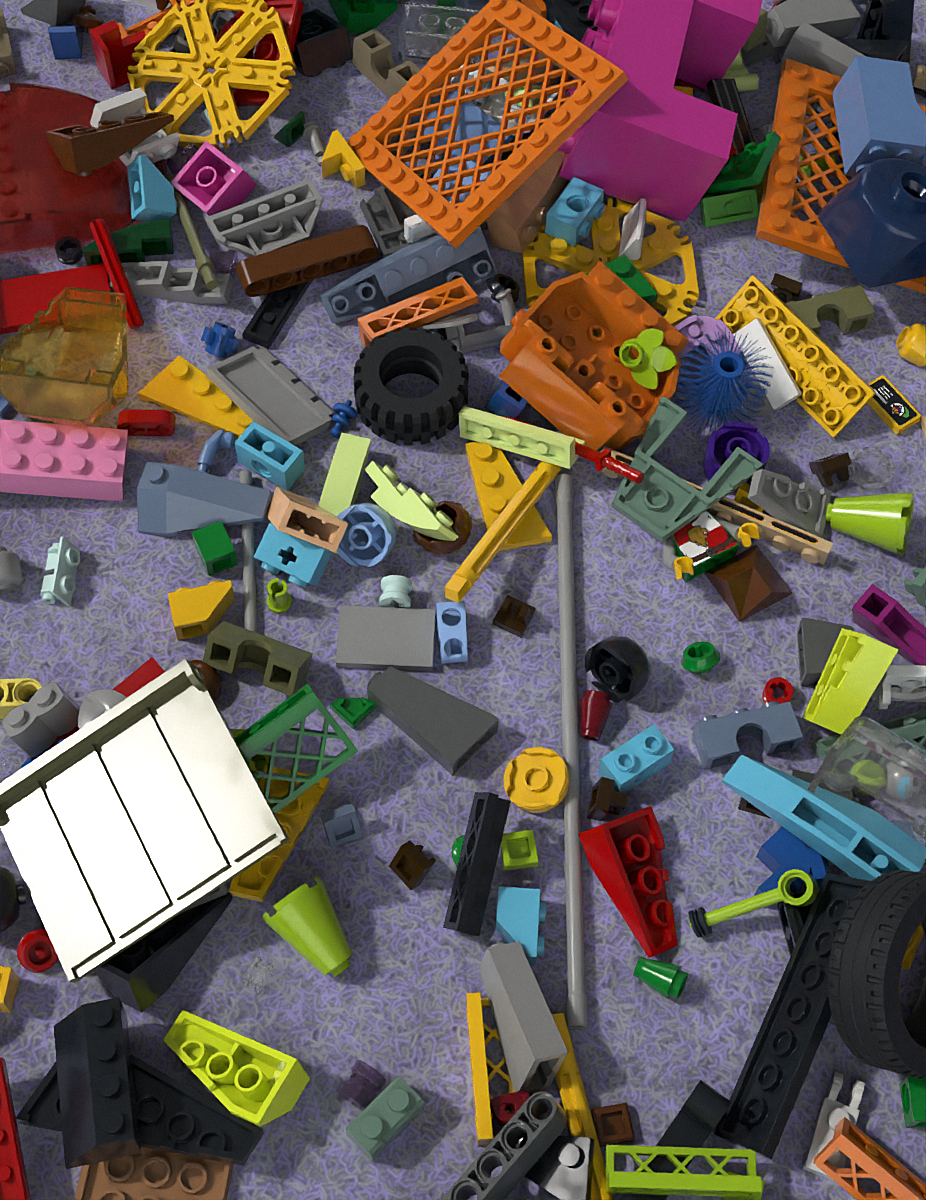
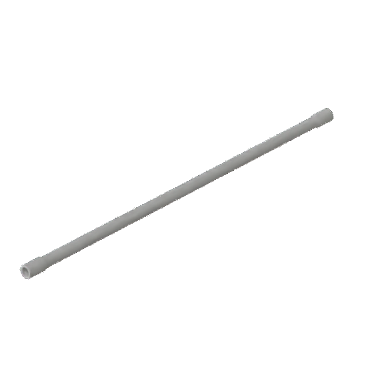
M560 474L555 477V503L557 505L562 755L570 771V786L564 798L568 975L566 1009L568 1029L585 1030L588 1029V1001L585 992L582 845L578 836L581 833L572 515L574 496L573 477L568 474Z

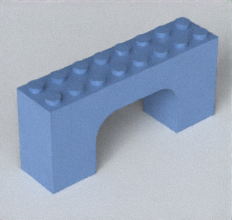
M857 55L832 92L845 175L856 176L868 164L883 158L906 159L926 168V113L915 99L909 63Z

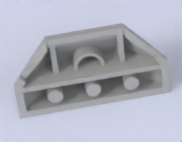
M309 178L205 218V221L217 243L252 257L310 240L323 200Z

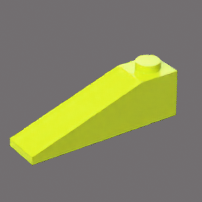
M182 1010L163 1040L230 1113L260 1127L291 1111L310 1080V1077L296 1058Z

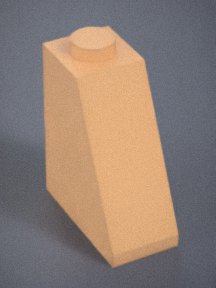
M276 487L265 515L277 530L335 553L348 526L346 521L307 498L280 487Z

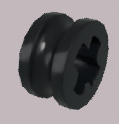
M64 237L57 241L55 251L58 260L62 264L73 265L82 259L83 251L78 239ZM73 248L72 253L66 254V249Z

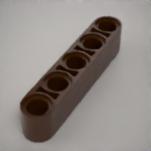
M359 225L246 258L236 265L235 271L245 294L249 297H257L368 264L377 258L379 250L368 227Z

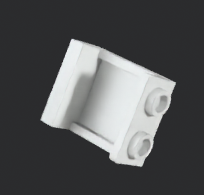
M137 88L95 104L90 121L91 126L97 128L98 121L104 120L121 121L122 124L125 117L148 114L143 107L147 95L141 88ZM161 129L118 158L126 167L140 154L145 155L152 163L162 159L167 160L176 153L180 136L177 132L167 136Z

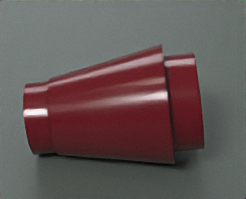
M596 690L585 691V696L581 698V738L593 741L600 740L613 706L610 702L611 695Z

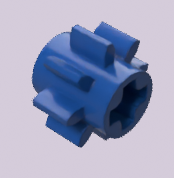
M215 322L214 327H205L201 340L206 344L205 351L220 358H226L227 353H236L240 340L234 336L236 329L220 322Z

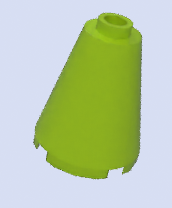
M904 492L835 498L834 504L828 503L826 521L831 522V529L893 553L904 555L908 540L904 539L908 535L912 523L914 493Z
M316 876L313 878L316 885L310 888L307 883H304L273 906L276 913L272 917L266 912L262 918L267 925L324 976L331 972L335 978L351 966L348 959L353 956V953L324 882L320 876Z

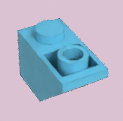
M499 886L495 930L507 943L520 941L530 966H535L537 956H543L544 935H538L539 922H545L546 901H540V889Z

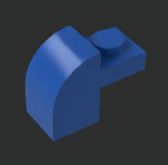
M781 827L761 846L756 856L773 874L758 887L754 896L778 888L780 877L789 870L798 869L807 873L810 872L811 861L809 862L805 844L784 827ZM802 878L795 879L790 885V890L797 894L805 881Z

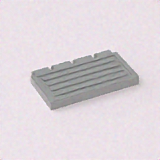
M252 346L208 367L207 377L254 422L294 446L330 428L332 416L336 413L322 400L317 401L318 396L302 381L298 382V378L286 366L279 363V360L265 347L256 349Z

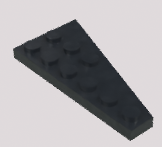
M131 1054L141 1147L245 1165L264 1134L263 1128L230 1113L224 1106ZM56 1062L17 1115L16 1121L18 1124L62 1132Z

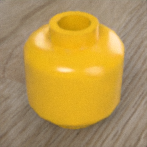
M916 323L911 327L906 326L902 330L896 341V347H898V353L901 358L920 367L926 365V326Z

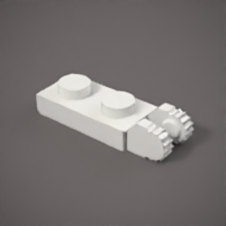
M836 1071L832 1076L827 1096L822 1100L803 1165L804 1170L830 1180L833 1179L813 1163L814 1157L833 1139L835 1126L844 1117L856 1125L860 1112L858 1107L865 1086L864 1082L856 1080L850 1091L848 1106L837 1102L836 1099L843 1084V1074ZM837 1149L827 1160L836 1168H844L847 1156Z

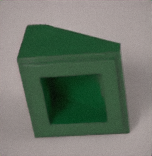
M302 111L299 112L274 136V139L286 147L293 145L303 136L305 130L304 113Z

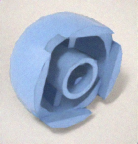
M361 503L352 505L338 514L337 517L348 523L337 549L342 559L350 565L371 567L389 555L395 545L397 533L394 521L388 512L378 505Z

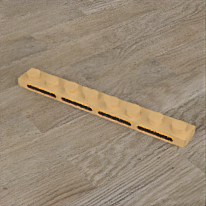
M608 448L611 450V457L630 467L633 461L632 457ZM607 467L602 469V472L610 478H624L622 475L607 469ZM686 481L688 484H690L700 492L703 489V487ZM726 497L706 510L712 516L719 517L735 525L742 526L745 523H755L758 527L760 538L772 542V545L781 551L791 550L800 554L801 558L809 563L816 564L819 562L825 564L833 546V543Z

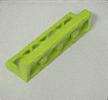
M606 1145V1193L756 1198L762 1192L761 1176L756 1175V1153L750 1149ZM614 1155H629L640 1167L635 1172L614 1171ZM638 1155L650 1157L643 1162ZM656 1156H666L677 1169L673 1173H654L647 1165ZM676 1157L687 1158L681 1163ZM693 1157L704 1158L714 1170L710 1174H691L685 1166ZM713 1158L725 1159L720 1164H718ZM730 1159H746L747 1176L728 1175L722 1167Z

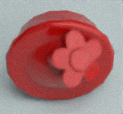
M44 929L33 930L27 933L20 940L17 947V958L20 964L26 970L34 973L50 969L59 959L50 937Z

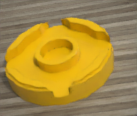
M533 747L520 752L521 755L517 756L516 759L513 758L507 765L504 773V789L511 802L519 809L530 813L547 812L558 806L566 797L570 786V771L563 758L552 749Z

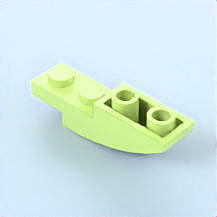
M372 461L364 469L378 486V489L370 497L388 514L428 537L447 541H455L459 537L450 527L453 521L441 510H436L435 507L438 503L425 491L419 494L402 482L399 484L397 479L400 476L389 465L386 464L382 467Z

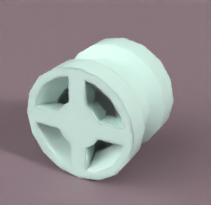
M401 575L383 577L381 579L383 594L379 598V606L410 608L411 598L408 596V593L412 590V581Z

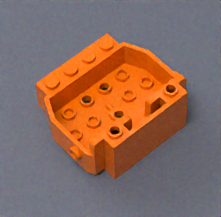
M599 261L588 275L582 271L552 282L526 312L522 308L510 321L513 325L512 329L502 339L500 345V353L511 363L499 377L564 435L584 440L585 446L596 451L603 444L615 451H621L637 437L641 440L643 439L647 426L659 405L660 398L664 396L669 400L676 391L677 377L681 365V359L677 355L689 340L607 266ZM649 328L659 329L664 332V339L661 345L671 349L678 360L677 365L673 368L658 372V388L656 389L645 388L634 381L631 369L626 367L621 362L620 357L614 353L615 351L619 354L620 347L626 340L637 338L643 330ZM632 348V350H631L632 356H633L634 358H638V356H639L638 350L635 349V348Z

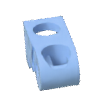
M460 601V603H436L438 641L440 642L441 664L467 662L465 601Z

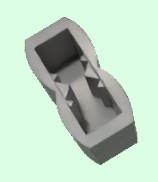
M52 682L37 690L29 702L11 710L2 721V725L8 736L30 757H34L47 750L58 736L70 732L78 725L80 708L56 682Z

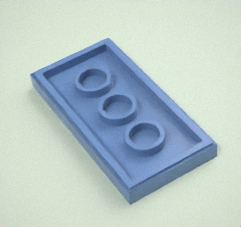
M458 90L449 92L447 100L457 98ZM441 95L432 97L430 105L439 103ZM472 101L462 103L454 142L499 131L501 125ZM455 105L445 108L444 115L454 113ZM438 110L429 112L427 120L436 118ZM421 115L412 117L410 125L420 122ZM452 121L442 123L440 131L450 129ZM434 126L425 128L424 135L432 134ZM512 135L505 136L504 145L511 142L513 139ZM448 137L438 139L437 147L446 145ZM498 139L488 141L486 149L497 147ZM480 143L471 145L468 154L479 151ZM462 148L452 150V154L461 156ZM495 155L484 157L483 165L490 164Z

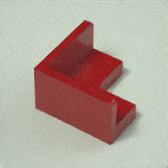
M115 20L90 29L98 70L111 90L130 83L127 73L131 74V72L128 70V66L139 64L132 58V53L136 52L134 48L146 37L145 32L140 31L121 39L120 29Z

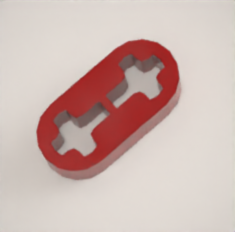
M123 410L118 414L117 429L128 430V436H171L175 432L176 417L167 410Z

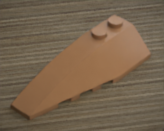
M556 150L486 219L493 247L522 254L528 245L534 241L538 231L546 224L547 213L563 193L568 179L559 176L565 153Z

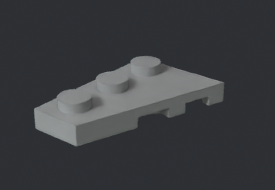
M761 469L753 473L748 499L776 519L822 538L827 506L830 503L832 491L825 488L817 490L813 488L812 484L806 482L798 484L792 482L787 476Z

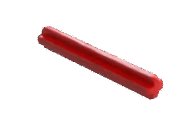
M103 219L90 222L89 226L130 329L139 328L144 325V320L106 223Z

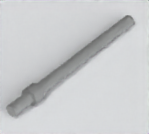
M249 470L241 471L239 473L240 483L252 486V472ZM253 522L241 524L245 629L258 633Z

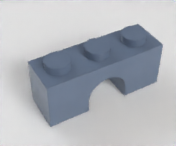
M772 701L754 710L741 708L731 712L730 715L718 718L716 715H709L696 722L692 733L704 770L735 763L740 752L736 739L740 736L748 735L757 738L762 743L766 756L798 749L803 738L791 701L781 704L778 701Z

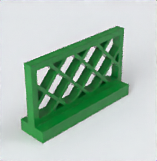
M306 684L235 737L248 765L250 764V759L256 754L270 755L267 772H252L257 778H266L264 795L268 802L272 803L270 806L274 813H277L358 752V749L309 684ZM318 709L324 716L322 731L304 729L306 717ZM299 723V728H292ZM329 724L335 732H328ZM284 733L297 734L295 752L276 750L278 738ZM303 735L321 737L318 754L300 752ZM327 738L341 739L347 747L337 756L324 755ZM272 743L271 749H267L266 747ZM275 756L293 758L291 775L273 773ZM299 758L317 760L315 772L310 776L296 775ZM323 761H329L322 766ZM271 779L290 781L288 792L282 797L269 796Z

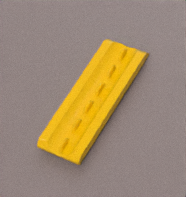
M752 275L715 319H720L724 322L732 335L736 333V329L739 331L756 318L761 319L802 393L795 400L835 438L876 392L760 279Z

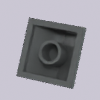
M33 0L20 10L23 15L56 27L73 19L71 13L79 14V8L81 6L85 7L86 0Z

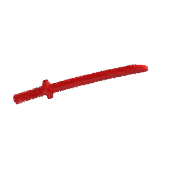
M502 416V417H505V418H509V419H512V420H516V421H519V422H523V423H526V424H530V423H527V422H525V421H522V420H519V419H516V418H513V417ZM575 442V454L594 462L596 470L602 471L603 468L607 467V469L637 484L642 482L644 473L629 467L625 463H621L617 459L615 460L611 457L610 449L605 448L600 453Z

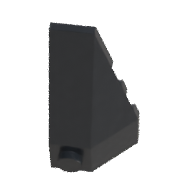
M228 892L226 895L178 914L94 970V973L116 998L119 997L122 1003L142 1013L170 988L233 900L232 894Z

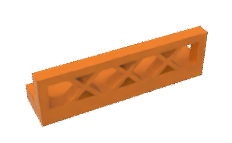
M463 277L457 278L358 318L361 341L365 347H369L372 340L378 336L383 338L384 333L394 330L396 333L400 332L401 328L410 327V330L479 303L478 295Z
M846 1117L835 1126L833 1139L814 1157L813 1163L857 1200H926V1184ZM839 1149L850 1158L851 1168H836L827 1159ZM858 1177L874 1178L880 1183L881 1193H866L859 1187Z

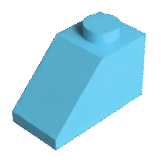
M140 154L127 166L132 219L145 222L170 219L176 214L177 210L174 187L145 155Z

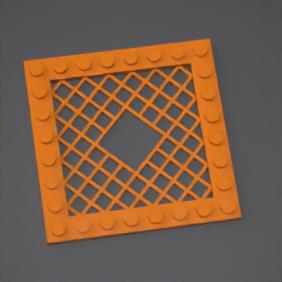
M489 0L488 4L471 17L469 22L456 35L452 36L449 42L437 54L433 55L428 63L417 74L413 75L397 94H394L376 114L372 115L369 121L357 133L352 135L347 143L362 162L367 172L456 249L612 97L629 78L622 69L519 1ZM509 33L516 38L508 40ZM502 35L501 42L491 45L493 37ZM524 43L530 47L528 49L522 50ZM516 45L514 53L505 55L506 48ZM499 50L498 57L488 60L490 52ZM538 53H539L540 55H542L543 57H545V58H544V59H541V60H537V58H538ZM482 55L479 63L470 65L473 57ZM531 55L530 63L519 65L521 58ZM513 60L512 68L502 70L503 63ZM553 63L561 69L552 71ZM496 65L494 73L485 75L486 68ZM546 66L545 73L534 76L535 68ZM479 70L477 78L467 80L470 72ZM528 71L527 78L516 81L518 73ZM461 75L459 83L450 85L452 77ZM571 75L576 80L568 82V76ZM510 76L509 83L499 86L500 78ZM562 76L560 84L549 87L551 79ZM493 80L491 88L481 91L483 83ZM543 81L542 89L531 92L532 84ZM475 86L474 93L464 95L465 88ZM525 86L524 94L513 97L516 88ZM577 87L570 97L565 98L566 90ZM458 90L457 98L447 100L449 92ZM507 91L499 131L454 142L462 103ZM559 92L557 100L546 103L549 94ZM441 95L439 103L430 105L432 97ZM540 97L539 105L528 108L529 100ZM522 102L521 110L510 112L512 104ZM455 105L454 113L444 115L445 108ZM556 108L549 118L543 119L546 110ZM438 110L436 118L427 120L429 112ZM537 113L536 121L525 124L527 115ZM421 115L420 122L410 125L412 117ZM519 118L518 126L507 128L509 120ZM452 121L450 129L440 131L442 123ZM434 126L432 134L424 135L425 128ZM534 129V132L528 139L522 140L523 132ZM418 130L416 138L407 140L408 132ZM516 134L515 142L504 145L505 136ZM401 135L398 143L390 144L393 136ZM448 137L446 145L437 147L438 139ZM498 139L497 147L486 149L488 141ZM431 141L430 149L420 151L422 143ZM480 143L479 151L468 154L471 145ZM414 146L412 154L403 156L406 147ZM462 148L461 156L451 158L452 150ZM397 150L396 156H394L391 153V151ZM513 150V153L506 160L501 161L503 152ZM445 152L444 160L434 162L436 154ZM495 155L493 163L483 165L484 157ZM428 157L426 165L417 167L418 159ZM477 159L475 168L465 170L467 161ZM411 161L410 167H407L404 164L405 162ZM459 164L458 172L448 174L449 166ZM442 168L439 177L430 179L432 170ZM492 171L485 181L480 182L481 173ZM424 173L423 179H421L417 174ZM473 176L472 184L462 186L463 178ZM456 180L453 189L444 191L446 182ZM438 184L437 191L431 187ZM470 192V195L466 197L464 202L458 203L460 194ZM452 196L451 203L445 199Z
M786 58L782 65L772 132L775 131L781 137V140L766 169L756 237L850 269L818 219L819 215H816L809 206L814 202H818L821 208H823L827 204L823 198L830 195L834 197L849 182L841 171L844 169L843 163L836 165L830 157L831 154L838 152L842 158L840 143L833 136V133L838 132L835 108H831L828 104L834 105L832 92L842 77ZM817 101L824 111L817 114L810 106L811 103ZM919 105L921 109L926 113V107ZM806 112H807V113L809 114V116H810V117L807 118V119H805V113H806ZM829 116L836 126L828 129L821 119ZM815 122L821 133L814 135L807 125ZM803 133H804V134L806 135V137H807V138L804 139V140H802V134H803ZM826 137L833 147L825 150L818 140ZM812 143L818 154L810 156L804 146ZM801 154L804 160L799 162V155ZM822 158L830 167V169L823 172L815 162ZM809 165L816 175L808 178L801 167ZM835 174L842 184L834 187L827 176ZM796 176H798L801 182L795 184ZM820 180L827 191L819 193L812 183ZM805 186L813 197L805 200L797 189ZM794 197L798 203L792 206ZM802 208L810 219L802 221L794 211ZM926 276L894 283L926 294Z

